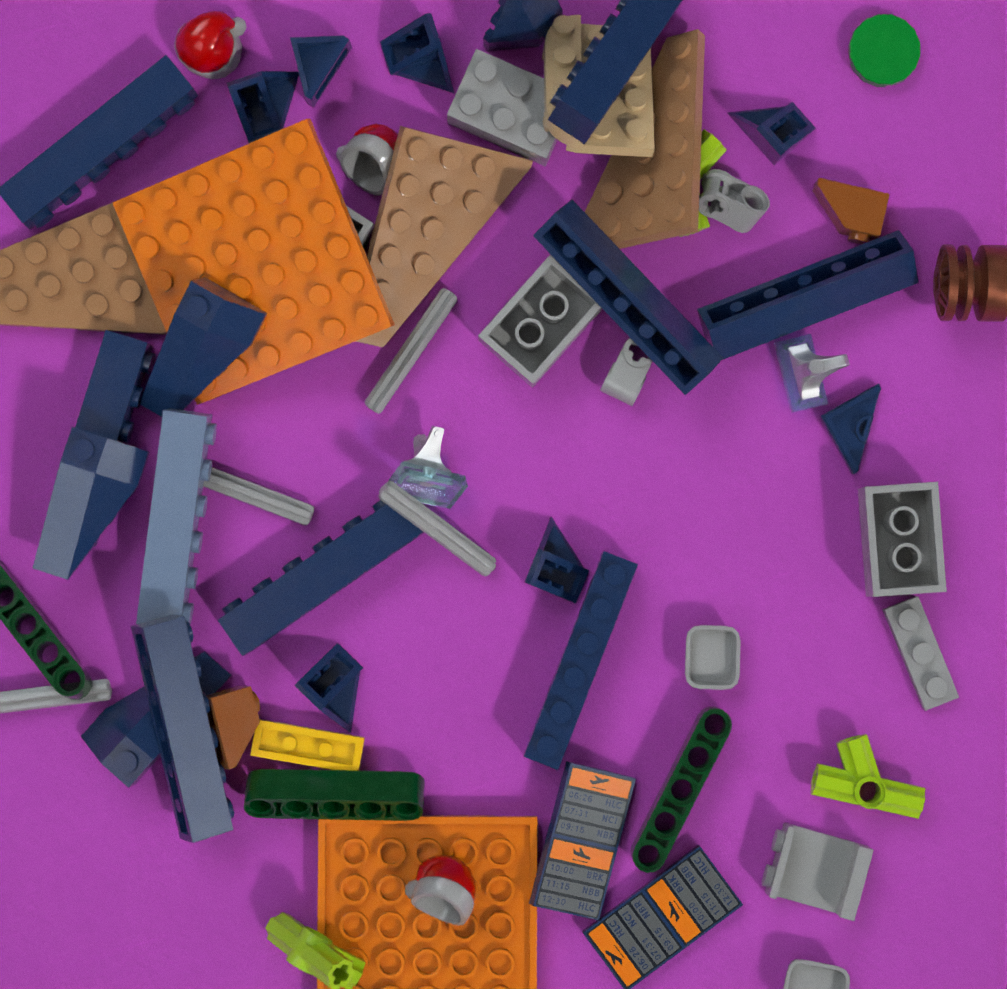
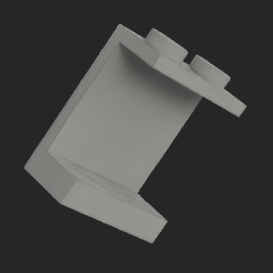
M784 822L782 830L777 829L773 837L771 850L776 851L773 864H767L763 873L762 886L766 887L765 893L773 899L781 897L834 912L841 918L855 921L874 850L867 845Z

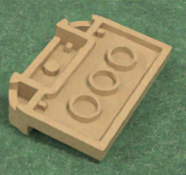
M560 15L556 17L553 25L547 32L542 53V60H544L543 126L545 132L550 131L557 140L567 145V151L574 153L652 157L655 144L651 48L585 145L548 121L555 106L550 104L552 97L561 84L566 87L570 85L571 82L566 78L578 60L583 63L587 61L588 58L583 56L593 38L597 37L601 40L604 36L599 32L603 25L581 24V15Z

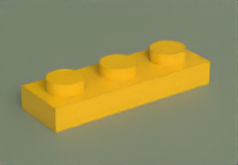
M260 719L254 732L250 756L331 770L359 771L365 737Z

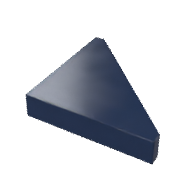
M880 384L871 387L819 416L851 474L859 471L863 450L868 439L874 417L873 414L881 391Z

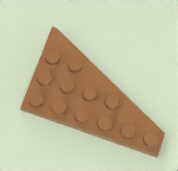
M699 29L666 38L652 68L655 144L653 156L611 155L585 210V213L619 249L698 232L705 35Z
M400 126L367 252V258L395 325L356 342L384 347L530 170L532 160Z
M112 203L0 250V326L167 334Z

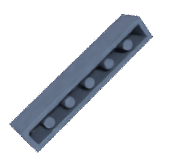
M172 408L163 410L136 624L168 615L185 616V621L191 624L194 604L188 603L190 589L196 588L198 579V568L193 567L194 554L200 553L203 541V532L198 531L199 517H205L208 500L207 496L202 495L204 481L209 482L212 471V460L207 459L208 445H214L217 432V424L211 423L212 414Z

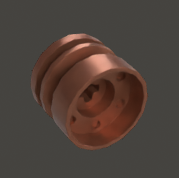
M943 244L940 247L933 276V295L937 316L940 321H951L954 314L958 321H965L968 319L972 305L975 317L980 322H1003L1006 320V245H981L977 250L974 261L968 245L959 246L957 252L956 248L950 244Z

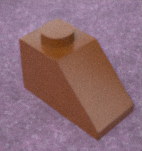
M823 178L817 179L813 185L812 192L839 234L847 235V240L856 244H864L880 237L890 194Z
M235 686L206 695L210 705V711L207 713L209 725L214 729L218 740V747L215 748L216 756L224 769H232L237 766L260 722L258 715L260 702L256 693L252 691L251 686Z

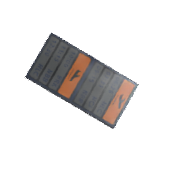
M566 761L529 904L590 919H600L636 781L635 778Z
M697 845L600 917L599 920H596L584 929L583 934L624 989H631L743 906V904L700 845Z

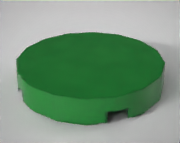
M877 14L864 20L853 32L848 44L850 65L853 72L865 83L875 87L896 85L903 82L915 70L920 58V40L915 29L905 19L892 14Z

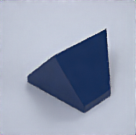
M431 13L424 14L380 41L390 75L401 76L454 93L443 48Z
M344 35L290 38L304 95L308 105L313 108L352 49L350 39Z
M260 71L227 82L229 92L249 143L283 129L299 78L298 71Z
M793 102L783 107L727 112L773 165L778 163L816 129Z
M551 516L524 583L576 604L590 570L583 567Z
M337 643L294 686L321 712L351 733L359 676L363 667Z

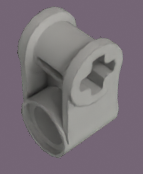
M713 169L707 171L702 177L703 193L699 195V212L704 216L729 226L737 232L747 233L770 207V200L763 190L731 176L726 171Z
M629 338L624 344L616 362H613L600 391L633 406L653 361L649 357L647 359L641 357L638 362L632 359L633 352L629 350V346H637V344Z

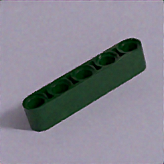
M0 561V594L7 589H13L14 591L13 601L6 606L0 605V620L60 695L71 700H80L86 697L92 687V679L89 673ZM28 617H35V629L29 634H22V622ZM50 645H56L58 648L56 659L45 663L42 655L43 651ZM72 673H78L80 676L79 686L73 691H67L64 684L65 679Z
M714 706L706 707L697 715L632 843L630 850L631 858L636 867L641 871L650 873L659 870L672 849L731 732L732 721L724 710ZM711 714H719L723 719L722 729L717 733H708L704 725L706 718ZM698 746L704 747L707 753L705 762L699 766L691 765L688 761L690 750ZM679 779L687 780L690 783V792L684 798H676L671 793L673 783ZM662 812H668L674 816L672 827L664 831L658 830L655 827V818ZM645 845H652L657 848V857L650 863H644L638 859V852Z
M257 769L251 771L247 776L243 809L248 815L255 818L410 821L420 818L423 814L425 781L420 774L408 771Z

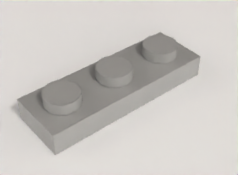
M914 596L882 609L922 709L927 711L959 698L919 597Z

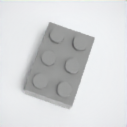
M476 49L448 110V124L545 167L557 142V139L550 131L545 132L543 126L544 78Z
M550 254L478 335V341L533 388L598 315L602 308Z
M938 482L858 488L866 597L947 592Z

